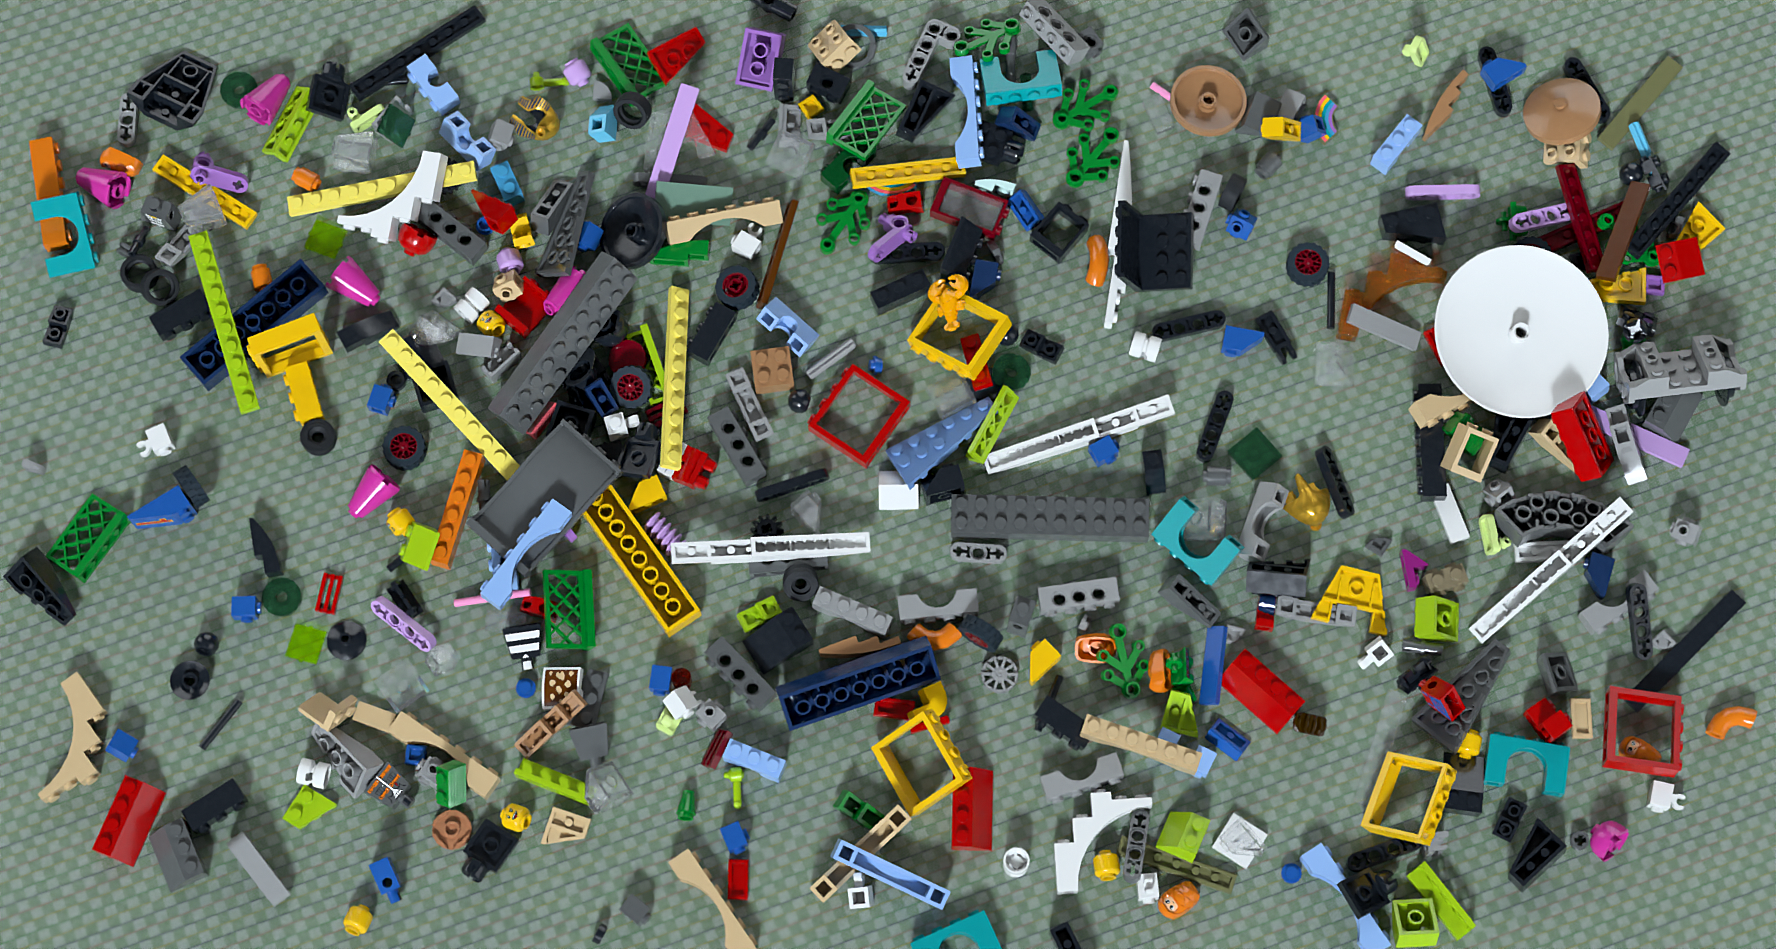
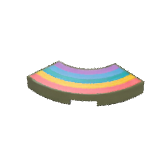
M1327 94L1320 98L1314 111V115L1322 117L1327 135L1319 138L1324 146L1339 132L1333 123V115L1338 109V105Z

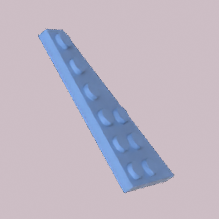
M989 396L885 450L909 490L915 486L914 483L919 478H925L928 475L927 471L933 466L941 464L959 448V443L964 439L968 440L972 436L971 433L981 427L993 405Z

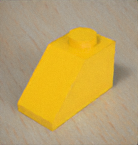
M1286 117L1263 118L1261 125L1262 137L1271 140L1299 142L1301 141V122Z
M651 475L650 479L642 478V481L638 483L628 507L632 515L667 501L666 494L657 475Z
M1046 639L1041 642L1038 640L1030 648L1032 650L1030 652L1029 684L1031 686L1061 660V654Z

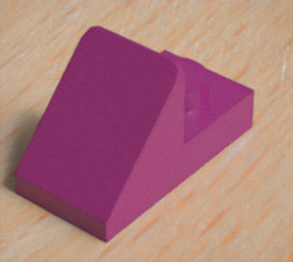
M1402 549L1399 556L1407 592L1415 591L1419 584V576L1414 571L1425 570L1429 564L1407 549Z

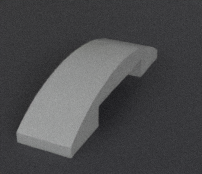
M866 113L862 116H870L872 113ZM883 118L877 119L879 126L883 125ZM807 119L808 139L826 140L827 131L837 119ZM874 120L864 121L865 128L875 126ZM855 122L851 124L852 130L861 129L862 125L861 122ZM877 131L867 132V136L876 134ZM850 135L842 136V137L840 138V140H841V139H850L851 136H850Z
M201 201L190 213L188 222L170 243L166 242L155 255V258L169 267L176 265L192 249L188 236L206 231L213 221L217 210Z
M741 367L725 374L755 441L757 442L773 435L774 432L756 398L744 368Z
M1278 596L1276 615L1315 624L1355 627L1356 606L1332 605L1330 620L1326 623L1310 619L1318 602L1298 600V598L1291 596Z

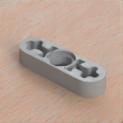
M125 93L120 98L117 139L123 147L128 148L136 143L139 109L131 102V111L128 110L126 102L130 98ZM126 116L133 117V121L130 124H124L123 119ZM125 129L128 130V134H129V136L131 137V138H128L127 141H125V140L123 139V138L126 137V130H125Z
M956 542L950 548V556L957 562L1002 564L1007 558V550L1004 546L996 544ZM959 547L961 551L967 552V548H970V558L967 557V553H961L960 556H956L957 554L953 551H956ZM974 549H982L984 551L983 557H974ZM987 549H990V553H996V550H1000V553L1004 554V556L1002 555L1000 559H996V555H989L990 559H986Z

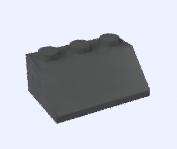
M1700 392L1657 397L1641 427L1678 443L1703 395Z
M179 818L162 826L149 836L170 892H174L209 876L186 820Z

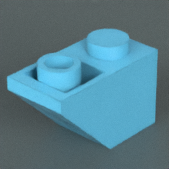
M614 105L601 106L589 116L588 134L599 143L616 141L617 120L614 116Z

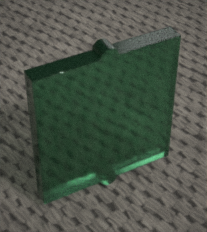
M388 104L384 115L381 116L382 120L376 131L400 148H403L408 136L411 135L410 131L416 120L394 105Z

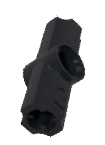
M749 0L762 7L765 12L773 13L788 22L793 20L798 10L797 6L786 0H773L770 4L765 3L766 0Z

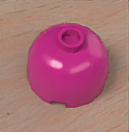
M1606 821L1601 825L1596 824L1590 831L1592 834L1590 847L1597 857L1606 862L1614 856L1611 852L1617 848L1620 850L1629 836V830L1615 821Z

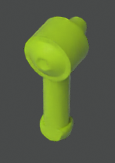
M533 72V77L530 78V89L534 91H539L549 86L569 85L566 77L544 79L539 75V72Z
M731 767L729 771L724 772V778H728L733 782L735 809L742 808L741 782L744 777V771L741 767Z

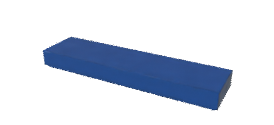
M1226 626L1207 627L1199 704L1219 705L1228 630Z

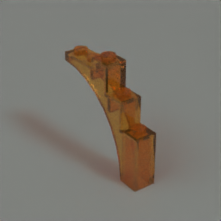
M1402 252L1391 253L1386 274L1378 270L1368 271L1363 292L1355 288L1345 289L1336 339L1355 342L1359 328L1346 322L1351 304L1355 303L1370 310L1384 296L1399 288L1420 283L1444 284L1447 271L1437 266L1431 268L1424 267L1421 263L1409 264L1410 256H1406Z

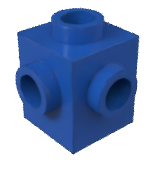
M1237 208L1233 214L1230 213L1225 222L1228 224L1226 231L1235 238L1247 241L1258 218L1251 215L1247 210Z

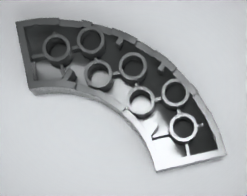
M1545 491L1544 493H1530L1527 496L1512 499L1498 507L1494 515L1499 528L1518 548L1530 540L1542 537H1562L1571 540L1607 507L1603 505L1604 503L1592 501L1584 495L1576 493L1566 494L1560 493V491ZM1625 519L1597 544L1592 551L1605 555L1631 532L1634 525Z

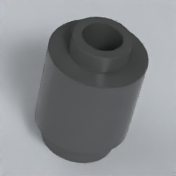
M1268 151L1256 164L1255 173L1263 180L1270 178L1282 165L1281 156L1277 152Z
M1207 466L1206 470L1202 472V480L1206 482L1207 486H1226V484H1231V468H1226V466Z

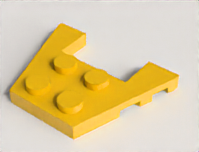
M1341 565L1310 619L1328 623L1333 604L1356 606L1358 610L1372 613L1368 633L1386 637L1387 628L1382 603L1383 595L1380 574Z

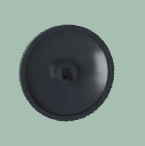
M630 193L616 200L607 210L600 228L604 230L600 239L601 250L615 257L628 270L637 269L649 263L661 249L666 236V215L660 203L643 193Z

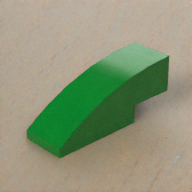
M693 240L661 248L650 261V264L689 267V260L709 261V240Z
M842 790L833 804L835 809L868 831L885 817L877 809L862 801L848 790Z

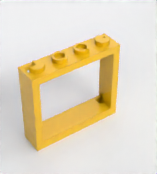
M946 285V288L951 289L954 292L956 291V289ZM966 294L959 299H965L964 309L996 324L971 362L967 365L921 341L939 316L937 308L940 305L932 303L907 339L911 346L910 349L918 355L920 353L925 355L933 363L936 361L941 363L946 370H954L962 378L968 377L974 381L1012 326L1009 317Z
M314 313L247 338L249 343L246 346L247 351L257 368H259L260 373H264L267 378L285 372V367L305 361L309 363L333 354L328 338ZM315 335L316 337L312 341L267 358L262 356L264 353Z
M933 709L922 711L871 747L910 817L921 814L972 779L968 771L969 767L963 762L958 748L954 746L950 739L949 732L944 729L940 722V717L936 715ZM923 721L956 779L920 802L891 751L889 744Z
M1388 751L1363 816L1361 826L1370 833L1430 846L1439 820L1442 817L1445 803L1449 798L1452 784L1456 779L1457 771L1447 763ZM1402 766L1440 774L1418 834L1380 826Z

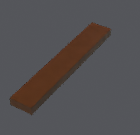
M1631 181L1598 267L1596 279L1616 282L1651 189L1650 184Z
M792 199L786 206L783 223L780 225L759 293L756 308L761 310L768 304L799 201Z

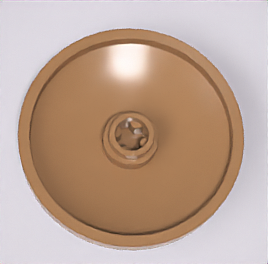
M1211 65L1196 66L1183 72L1174 82L1170 94V107L1175 119L1188 131L1201 136H1220L1233 130L1242 120L1247 105L1246 93L1241 82L1227 70Z
M1560 78L1542 84L1529 95L1523 108V118L1528 132L1535 139L1551 145H1565L1579 141L1596 127L1601 116V103L1597 92L1586 82L1573 78Z

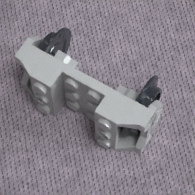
M1715 335L1692 337V349L1662 353L1658 352L1654 342L1633 344L1623 351L1615 352L1614 373L1619 392H1622L1621 397L1624 404H1627L1630 410L1634 409L1639 417L1645 413L1646 398L1714 390L1718 403L1721 406H1726L1729 398L1734 396L1735 390L1746 389L1747 372L1738 363L1731 338L1723 339ZM1630 364L1629 369H1625L1624 365Z

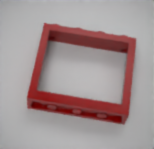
M852 364L850 368L846 367L844 369L840 382L832 386L830 396L821 401L817 414L813 413L807 423L809 424L808 430L867 469L910 409L911 401ZM853 375L864 380L899 404L863 455L818 425Z
M1610 686L1605 693L1602 767L1674 778L1682 769V759H1680V753L1683 749V741H1680V734L1683 733L1684 723L1681 722V716L1684 713V704H1681L1682 696ZM1618 699L1672 707L1670 763L1615 755Z

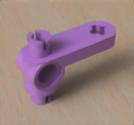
M204 151L195 156L190 177L196 184L200 182L199 185L207 184L235 193H243L247 190L249 180L246 175L215 166L210 154H204ZM238 180L241 181L240 186L236 185Z
M885 212L883 215H880L878 223L883 225V230L887 234L870 247L868 258L874 262H879L906 240L909 243H913L917 239L918 233L913 231V226L909 224L907 217L895 214L888 215Z

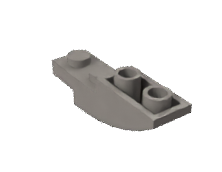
M1621 404L1605 409L1614 445L1628 485L1647 481L1648 478L1626 405Z

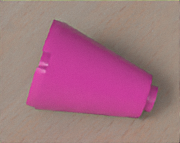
M275 74L243 96L240 100L242 109L245 107L248 110L247 115L260 125L268 123V126H270L291 87L289 78L284 74Z
M83 167L76 173V183L111 209L121 207L125 203L122 201L124 197H128L130 194L131 179L124 172Z
M347 256L348 262L346 263L344 260L330 276L332 282L330 284L327 282L325 286L367 307L370 305L375 306L381 298L379 296L380 291L354 259Z
M573 266L571 276L559 277L543 302L544 310L548 315L555 316L586 273L582 269L578 271L574 269L576 266Z
M374 464L368 466L347 505L350 508L348 512L356 519L358 517L364 518L400 490V486L391 477L382 473V470Z

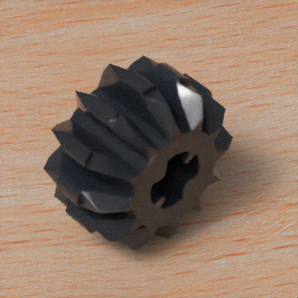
M766 514V519L764 520L762 516H758L759 522L753 521L754 527L750 529L751 533L754 534L752 537L780 536L779 534L784 533V529L780 528L782 522H776V516L770 520L769 514ZM768 528L771 529V533H770V532H767L766 534H764V530H763V529H765V530H768Z

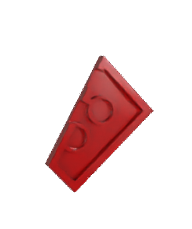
M694 27L647 52V56L666 86L706 42L697 27Z
M695 103L685 137L727 153L734 134Z

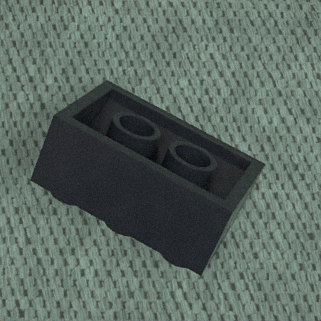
M961 216L940 268V279H945L947 283L950 282L948 277L955 274L962 275L969 280L971 275L969 269L971 265H975V261L978 258V255H976L977 249H981L985 241L983 230L963 216Z

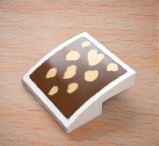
M544 667L542 677V709L551 710L574 689L583 697L584 691L581 689L584 670L581 667Z

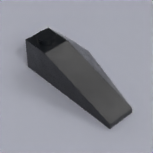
M38 547L23 555L3 576L20 595L23 593L31 598L30 602L34 605H41L45 608L48 615L62 625L66 626L77 615L50 561Z

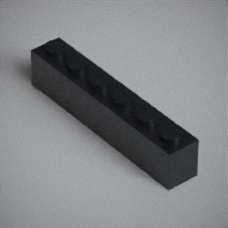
M1441 383L1417 384L1416 389L1412 391V401L1415 402L1429 394L1442 396ZM1443 418L1438 420L1439 422L1433 427L1429 428L1426 426L1420 429L1417 424V427L1414 428V439H1418V446H1415V458L1419 459V465H1416V476L1420 480V484H1417V495H1420L1421 502L1445 501L1447 497L1446 469L1440 466L1445 455L1444 430L1442 429Z

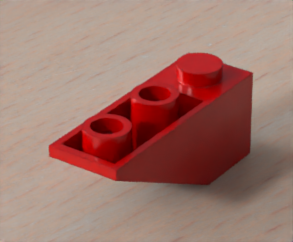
M471 190L489 228L504 235L518 220L515 208L510 203H504L496 197L492 198L484 192Z

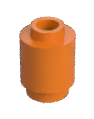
M297 167L291 177V180L296 185L310 192L318 190L322 182L319 174L305 167Z
M267 264L252 266L251 277L254 290L260 292L272 282L270 268L267 267Z

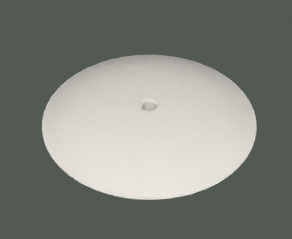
M1509 245L1497 247L1467 261L1446 284L1440 296L1435 314V342L1440 360L1447 374L1459 390L1469 399L1483 408L1500 415L1516 418H1536L1550 415L1558 404L1580 392L1585 391L1586 393L1597 379L1607 354L1609 337L1607 317L1602 301L1591 282L1576 266L1565 258L1533 246ZM1516 329L1522 331L1523 337L1517 336Z

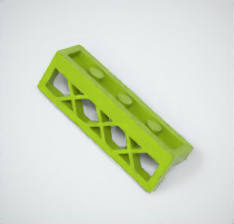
M296 86L262 149L263 153L274 155L281 161L288 163L314 114L306 111L309 87Z
M646 323L640 325L641 330L627 334L626 337L627 340H632V338L643 335L644 343L642 346L643 348L647 347L645 352L647 355H650V360L645 369L656 373L654 387L662 390L664 393V370ZM663 397L655 400L650 398V405L654 406L663 403Z
M1002 386L965 456L968 460L984 464L1019 400V397L1008 386Z
M523 758L519 769L516 768L514 771L516 778L589 807L598 789L593 785Z
M1426 861L1406 876L1423 899H1433L1437 917L1456 941L1476 927V924Z

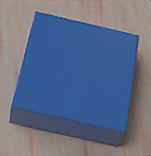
M407 744L404 764L417 766L422 758L426 759L428 747Z

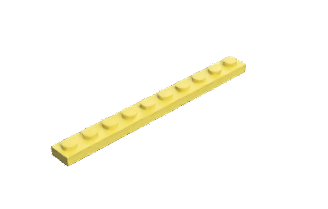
M468 161L446 166L443 187L478 181L475 162ZM415 172L288 196L289 215L294 217L397 197L410 183Z
M671 286L668 288L660 467L678 471L681 469L689 290Z
M392 329L379 343L508 481L520 465L399 334Z

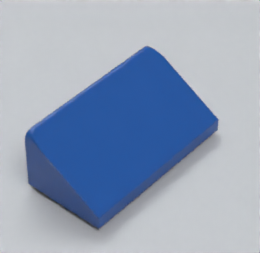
M1019 189L1007 199L1008 205L1027 232L1038 226L1045 218L1026 190Z
M1220 718L1205 736V739L1235 761L1240 758L1251 743Z

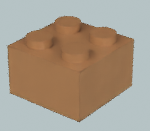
M789 346L750 351L756 395L795 390Z

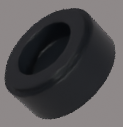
M392 371L386 378L387 385L391 386L393 391L404 389L407 383L405 375L400 371Z
M601 923L592 942L600 944L608 926Z

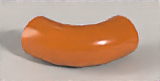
M1093 235L1086 244L1090 253V261L1085 281L1093 286L1101 287L1105 282L1108 272L1109 250L1105 239L1101 235Z
M919 623L909 632L907 638L911 641L927 636L932 650L935 651L948 648L962 637V634L951 623H947L942 629L937 631L928 630Z
M1742 706L1724 708L1713 716L1705 733L1716 739L1723 740L1728 730L1733 726H1743L1750 729L1758 711Z

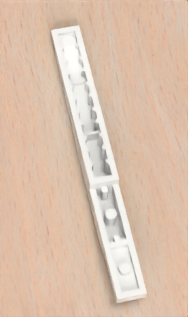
M1124 140L1108 244L1110 255H1115V245H1117L1115 227L1118 226V219L1115 215V209L1118 207V201L1126 200L1132 205L1128 140ZM1116 255L1114 256L1104 328L1108 329L1112 328V323L1117 322L1118 312L1114 311L1115 304L1119 305L1121 293L1125 294L1126 284L1117 278L1114 272V266L1117 264Z
M1165 395L1095 420L1091 418L989 453L984 463L988 475L1093 444L1107 435H1110L1112 438L1136 430L1139 426L1174 415L1175 412L1169 395Z
M1619 497L1473 624L1469 630L1481 643H1484L1633 513L1632 509Z
M869 532L751 537L746 540L678 542L670 544L672 564L763 562L858 554L871 551Z

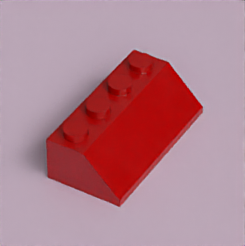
M1583 391L1558 404L1551 412L1552 421L1558 428L1559 437L1564 442L1567 456L1571 459L1574 465V472L1581 482L1601 478L1614 461L1587 395Z
M1246 648L1223 673L1221 686L1275 734H1278L1305 703L1302 697Z
M969 767L968 771L972 779L953 791L951 850L992 851L993 771Z
M125 775L92 850L134 867L167 793Z

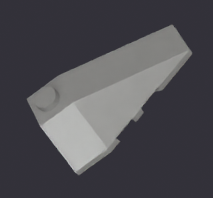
M314 724L311 734L322 753H327L330 758L332 770L336 769L341 777L339 782L354 799L358 798L383 768L384 762L372 750L336 727L328 732L318 724Z

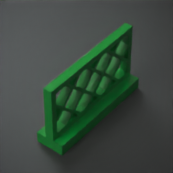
M629 23L599 39L596 37L590 40V51L621 95L630 91L637 92L635 89L636 83L647 86L646 90L640 93L644 97L665 86L663 81L658 84L650 82L652 75L659 76L656 69L655 71L653 70L654 66L647 56V48ZM627 30L631 35L630 40L619 38L620 33ZM607 40L616 42L614 49L607 48L603 43ZM618 42L629 45L628 51L616 50ZM631 45L639 47L641 54L629 53ZM615 54L626 56L625 63L616 62L614 59ZM628 57L639 59L638 67L628 65ZM641 60L650 62L652 65L651 70L641 68ZM625 69L636 71L635 78L627 77ZM638 72L649 74L648 81L637 79Z
M869 79L830 127L826 136V143L833 146V144H836L864 161L906 109L905 104L874 87L875 83ZM877 95L882 98L883 102L873 103L872 97ZM894 105L899 109L897 112L889 113L887 106ZM884 107L886 113L875 114L874 108ZM864 109H871L872 115L862 116L861 112ZM887 118L888 123L887 125L879 126L877 119ZM874 120L875 126L865 128L864 121ZM861 122L862 128L852 130L851 124ZM877 131V138L868 139L867 132ZM864 133L865 140L855 141L853 134ZM850 135L852 142H843L840 138ZM867 145L865 153L857 150L856 146Z
M92 493L45 556L81 582L86 583L129 525L130 520L124 512L116 509ZM94 500L99 502L100 510L90 512V506ZM110 511L116 513L112 520L105 521L104 513ZM100 514L101 522L92 524L91 516ZM87 517L88 526L79 527L78 522L80 519ZM102 527L100 536L93 537L92 529ZM89 530V538L80 540L79 532ZM75 533L76 541L67 543L66 538L68 535ZM90 543L88 552L81 553V545ZM77 546V554L68 556L67 548ZM63 549L64 557L55 559L53 555L56 551ZM78 559L79 564L74 570L69 568V560Z
M544 569L542 573L546 648L590 651L596 647L592 569H584L582 571ZM548 575H555L560 582L554 587L549 582ZM568 576H576L577 584L574 587L565 580ZM561 583L570 590L565 597L557 590ZM552 593L561 600L556 606L550 602L549 596ZM571 593L578 598V604L575 607L567 600ZM562 603L571 610L566 616L557 609ZM553 612L562 619L557 626L551 621L550 615ZM572 613L579 618V623L576 626L567 619ZM563 622L572 629L567 636L558 628ZM555 631L563 638L560 643H552L551 635ZM575 632L580 637V644H574L568 637Z

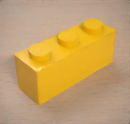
M305 361L285 367L286 374L283 375L286 386H290L291 392L288 393L291 404L294 403L296 410L293 411L296 422L300 421L301 425L304 426L313 419L325 420L308 362Z

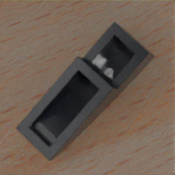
M390 310L358 321L336 333L348 353L363 344L366 346L384 337L392 329L397 330L400 326Z
M249 518L254 556L257 560H263L265 574L268 578L284 575L278 552L271 539L254 518Z

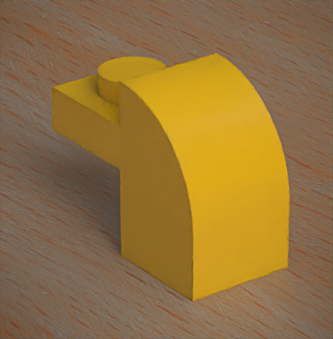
M527 212L518 214V220L510 229L514 246L519 250L534 246L535 241Z
M941 681L917 691L924 706L907 713V716L911 720L922 711L933 709L937 716L944 712L947 706V695Z

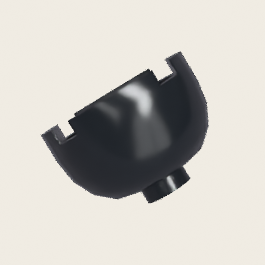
M615 309L594 338V341L605 347H614L625 340L629 330L626 317Z

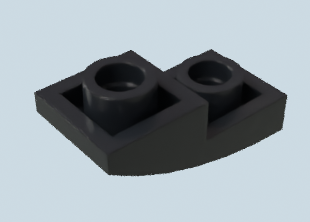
M54 305L48 319L49 326L42 340L43 345L59 349L63 348L70 328L73 309Z
M1027 329L1019 344L1026 351L1055 365L1065 349L1063 345L1046 339L1045 335Z
M1509 796L1492 834L1511 842L1528 805Z

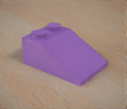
M746 27L735 84L772 92L774 88V58H782L787 34L755 27Z

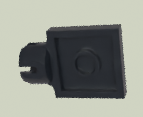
M328 61L323 64L321 74L315 73L312 76L306 111L341 122L344 120L350 91L349 84L344 81L346 69L340 63L339 68H336L337 62Z
M982 120V124H979V130L983 132V141H980V145L984 148L985 158L981 160L996 167H999L1001 162L1017 165L1021 161L1018 159V156L1023 157L1024 154L1023 143L1013 140V131Z
M1620 305L1616 324L1624 328L1623 334L1626 340L1630 341L1631 338L1633 343L1643 341L1646 336L1654 337L1658 318L1650 312L1643 313L1637 311L1631 305Z
M641 422L638 425L635 436L626 438L617 461L621 465V476L650 479L661 451V442L657 441L660 435V430L657 429V426L647 422L644 428L645 422Z
M486 818L463 850V853L468 858L461 867L462 873L468 878L471 876L473 878L472 881L478 883L483 880L488 872L497 874L520 842L519 839Z
M1369 867L1340 881L1336 885L1356 918L1360 919L1390 903L1388 895L1396 891L1398 881L1397 878L1388 881L1387 878L1394 875L1390 870L1374 873Z

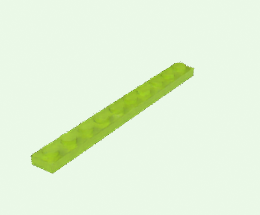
M206 230L190 235L188 238L240 413L246 414L261 409L209 234Z

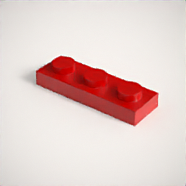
M979 333L960 338L967 365L982 345ZM987 363L974 381L971 379L974 391L993 386Z

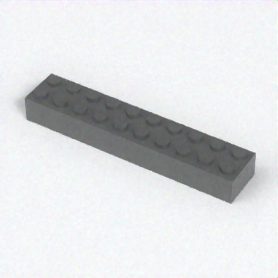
M601 252L487 409L509 427L524 435L638 278L615 257Z
M952 494L951 538L1147 543L1149 539V499Z

